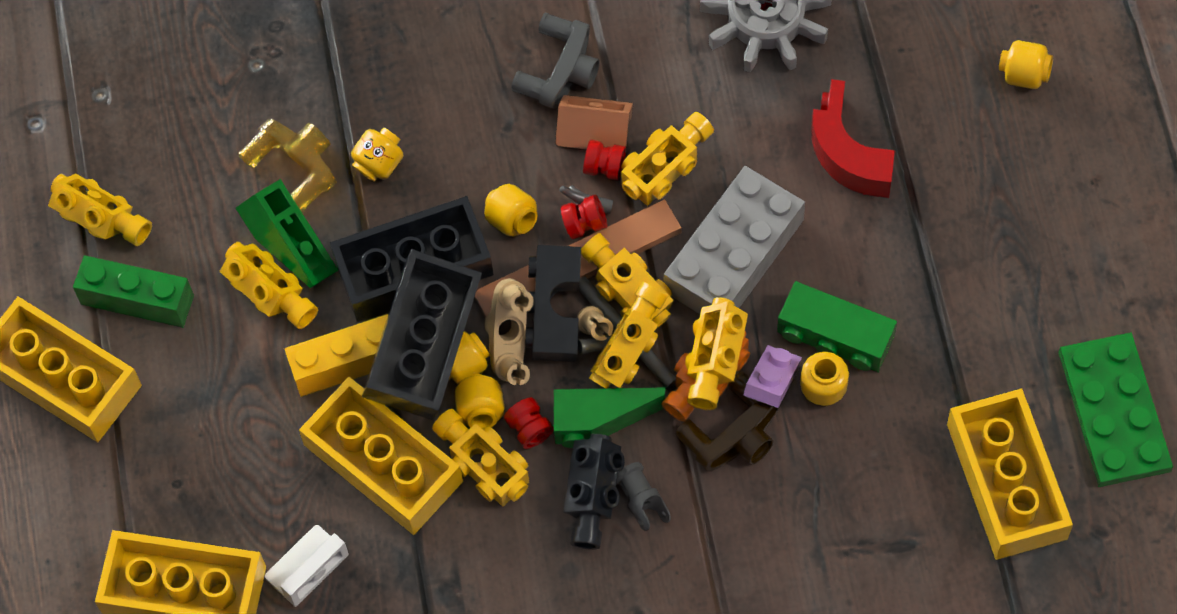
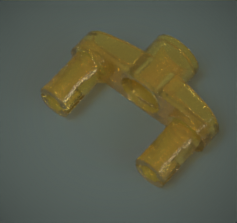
M269 118L258 128L259 133L237 153L241 160L253 169L273 148H280L305 170L308 177L291 193L292 198L302 213L323 191L327 193L337 183L333 174L320 157L331 143L310 122L296 134L281 123Z

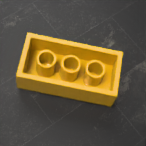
M17 296L0 318V381L98 443L141 388L142 384L135 369Z
M348 377L299 429L303 444L412 535H415L462 484L463 477L460 465L384 404L363 398L364 388Z
M1022 388L950 408L947 426L995 559H1002L1068 540L1073 523Z
M112 530L95 603L102 614H256L266 565L260 552Z

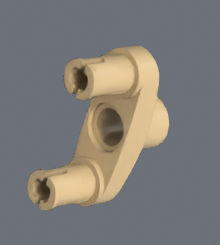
M508 278L496 285L491 312L485 320V330L489 335L490 364L493 373L501 380L512 385H516V383L524 385L530 377L528 367L523 364L526 340V312L532 308L534 301L533 296L526 291L524 285L515 279ZM510 319L512 326L509 332L499 335L501 323Z

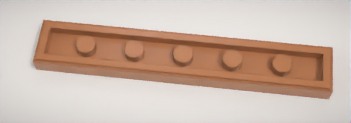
M664 199L569 246L582 248L592 237L601 233L609 241V248L615 254L624 247L630 254L633 252L639 254L681 234L682 227ZM581 255L580 278L585 276L588 279L596 275L599 268L593 262L588 263ZM528 265L477 289L474 299L485 319L491 312L494 290L500 281L508 278L515 279L524 285L526 291L535 290V278H528Z

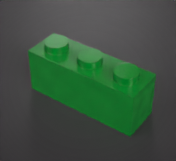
M86 255L83 256L73 284V289L81 305L184 328L194 298L187 278Z
M795 281L779 314L777 332L789 342L795 344L803 342L815 347L818 352L834 353L848 360L857 369L863 371L871 369L879 373L895 337L897 321Z

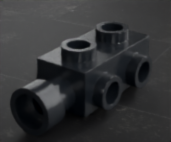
M592 434L590 439L574 440L563 512L578 518L577 527L572 529L570 544L582 549H600L602 532L599 530L600 519H611L612 508L618 505L620 499L618 489L616 488L618 472L624 468L625 458L621 452V446L613 443L612 438L607 435Z

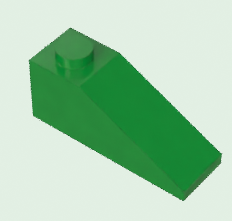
M281 179L257 192L235 208L253 237L309 288L338 271L335 263Z
M665 387L554 389L555 444H562L566 448H573L574 440L590 439L592 434L609 436L664 409L662 402L665 399Z

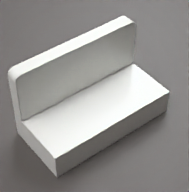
M315 525L265 574V578L294 607H297L349 555L346 544L335 533L330 536L319 525Z

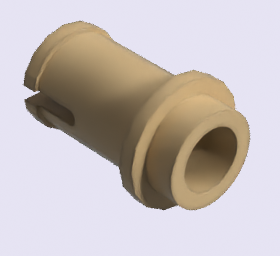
M586 306L580 310L577 318H579L578 329L584 334H591L593 338L599 341L607 339L602 334L604 332L609 336L612 335L613 324L604 317L603 312L599 308Z

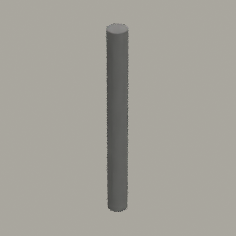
M585 276L580 278L579 292L592 306L599 308L603 312L604 317L612 322L613 330L615 331L622 317ZM651 349L648 353L642 351L639 359L667 390L676 385L674 374Z

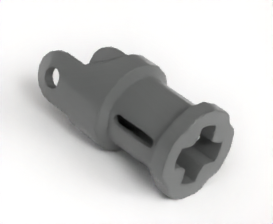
M634 462L618 472L616 484L620 485L629 500L628 507L642 530L647 531L650 528V523L644 510H656L661 520L665 523L670 522L671 516L658 490L651 488L643 474L644 466L642 463Z

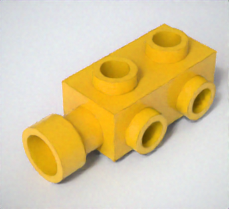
M694 112L684 121V127L680 131L676 130L672 125L665 131L661 129L654 131L647 140L646 145L648 147L640 154L632 152L622 163V188L625 193L634 200L639 198L647 206L656 198L658 200L662 199L670 191L672 183L680 175H688L696 166L697 147L695 145L698 142L703 143L714 133V128L708 119L701 113ZM670 157L675 158L671 163L666 162ZM649 180L650 182L646 184L643 181Z
M59 174L54 179L51 185L52 195L48 206L59 212L62 218L78 223L88 229L91 235L105 240L122 233L126 241L135 246H140L148 238L152 229V222L139 214L133 216L131 214L133 206L129 205L124 197L114 196L100 188L95 180L85 179L78 174L68 177L64 174Z
M601 233L596 234L581 248V255L588 263L593 262L599 268L595 277L598 281L596 284L598 292L607 301H611L614 298L623 308L620 311L623 317L627 309H631L638 296L635 293L641 283L645 282L668 296L662 308H657L650 319L657 323V328H659L671 316L668 309L671 308L674 300L671 298L672 292L669 287L660 279L654 280L646 271L648 267L635 252L630 254L625 247L615 254L609 248V241ZM623 267L630 275L621 277L618 275L617 269Z
M236 242L230 246L225 254L226 260L219 272L230 281V284L235 289L246 295L260 312L268 317L285 312L288 314L287 319L298 329L305 328L313 321L318 313V307L308 298H301L299 296L303 288L299 285L297 277L281 269L274 262L271 253L260 250L254 243L244 246L241 242Z
M645 282L641 283L635 293L638 296L631 309L628 308L622 319L618 322L615 331L603 351L598 355L597 361L591 369L592 373L589 379L603 388H609L611 384L618 388H621L623 383L628 385L639 369V365L635 363L642 351L648 353L657 340L658 334L654 331L658 324L650 319L657 308H662L668 296ZM632 324L634 326V333L628 336L627 328ZM614 356L615 364L609 368L608 359Z
M714 298L712 305L701 308L700 318L693 323L695 341L692 352L686 356L685 364L688 370L687 375L696 380L695 384L690 386L687 402L698 409H716L720 394L719 390H717V385L733 382L735 379L748 313L736 307L735 303L729 299Z
M452 408L441 414L433 424L432 430L443 441L449 440L452 443L449 447L451 458L460 465L462 476L470 475L478 483L476 488L479 493L489 502L495 499L502 507L510 500L515 502L521 498L527 491V484L529 483L528 471L525 470L529 465L526 460L515 450L510 454L507 453L500 446L503 442L501 437L490 426L482 429L475 423L468 429L463 424L464 419ZM475 454L483 455L480 462H474L471 457ZM507 478L508 481L502 487L497 484L499 479Z

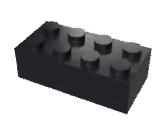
M468 196L330 242L336 266L357 322L390 311L406 259L411 249L481 272L480 280L494 275L491 256Z
M411 249L406 259L362 394L363 398L430 420L434 419L444 396L482 275L481 272Z

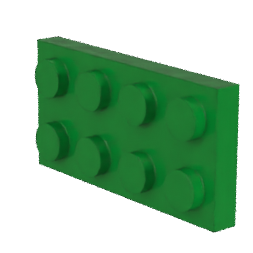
M1132 332L1060 347L1059 356L1098 487L1172 472L1173 464Z

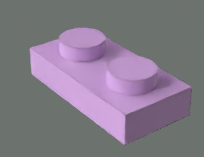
M767 345L746 383L743 396L778 408L799 370L802 357L791 354L785 349Z

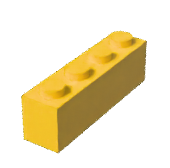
M388 314L284 348L300 397L341 384L348 377L356 379L368 375Z

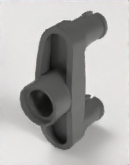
M545 12L539 24V33L566 42V45L551 78L544 80L518 70L514 76L511 89L513 92L539 100V103L543 106L555 109L559 106L563 95H567L574 84L587 89L591 88L599 70L600 60L586 55L590 25L579 20L572 22Z

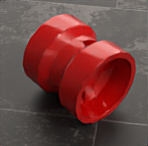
M590 139L585 154L583 174L596 176L601 172L608 179L619 181L621 171L623 170L621 166L626 156V147L616 144L611 147H604L601 141Z
M597 195L586 197L579 204L571 202L561 206L562 220L571 239L582 237L589 230L597 232L607 228L604 208Z
M533 397L517 402L504 415V420L511 429L517 430V439L524 449H530L541 444L554 431V426L549 419L542 417L540 414V406Z

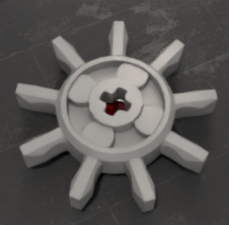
M700 0V12L728 15L729 23L709 34V46L714 50L736 37L748 46L744 52V71H752L757 63L760 49L775 48L778 49L782 61L787 68L792 70L796 68L797 56L790 42L798 34L821 44H825L828 36V29L804 18L805 11L831 6L832 0Z

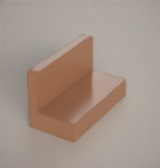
M563 95L558 106L556 145L587 149L591 139L601 141L604 147H611L614 144L627 147L628 125L632 117L633 103Z

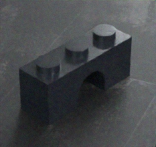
M537 245L536 256H529L528 278H535V290L528 291L533 296L534 302L532 308L527 313L534 314L533 327H526L525 349H532V360L576 361L579 318H568L558 315L552 309L550 300L561 291H578L580 285L581 247Z

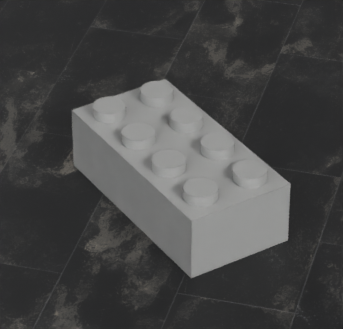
M744 166L663 274V281L672 292L671 297L698 314L701 313L702 307L712 305L714 298L729 299L735 303L736 307L740 308L804 221L805 201L749 167Z

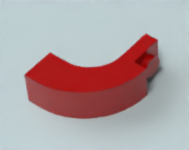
M831 79L830 93H822L821 109H813L811 136L815 154L826 172L846 188L864 195L889 198L895 150L867 147L859 144L848 135L841 118L845 81Z

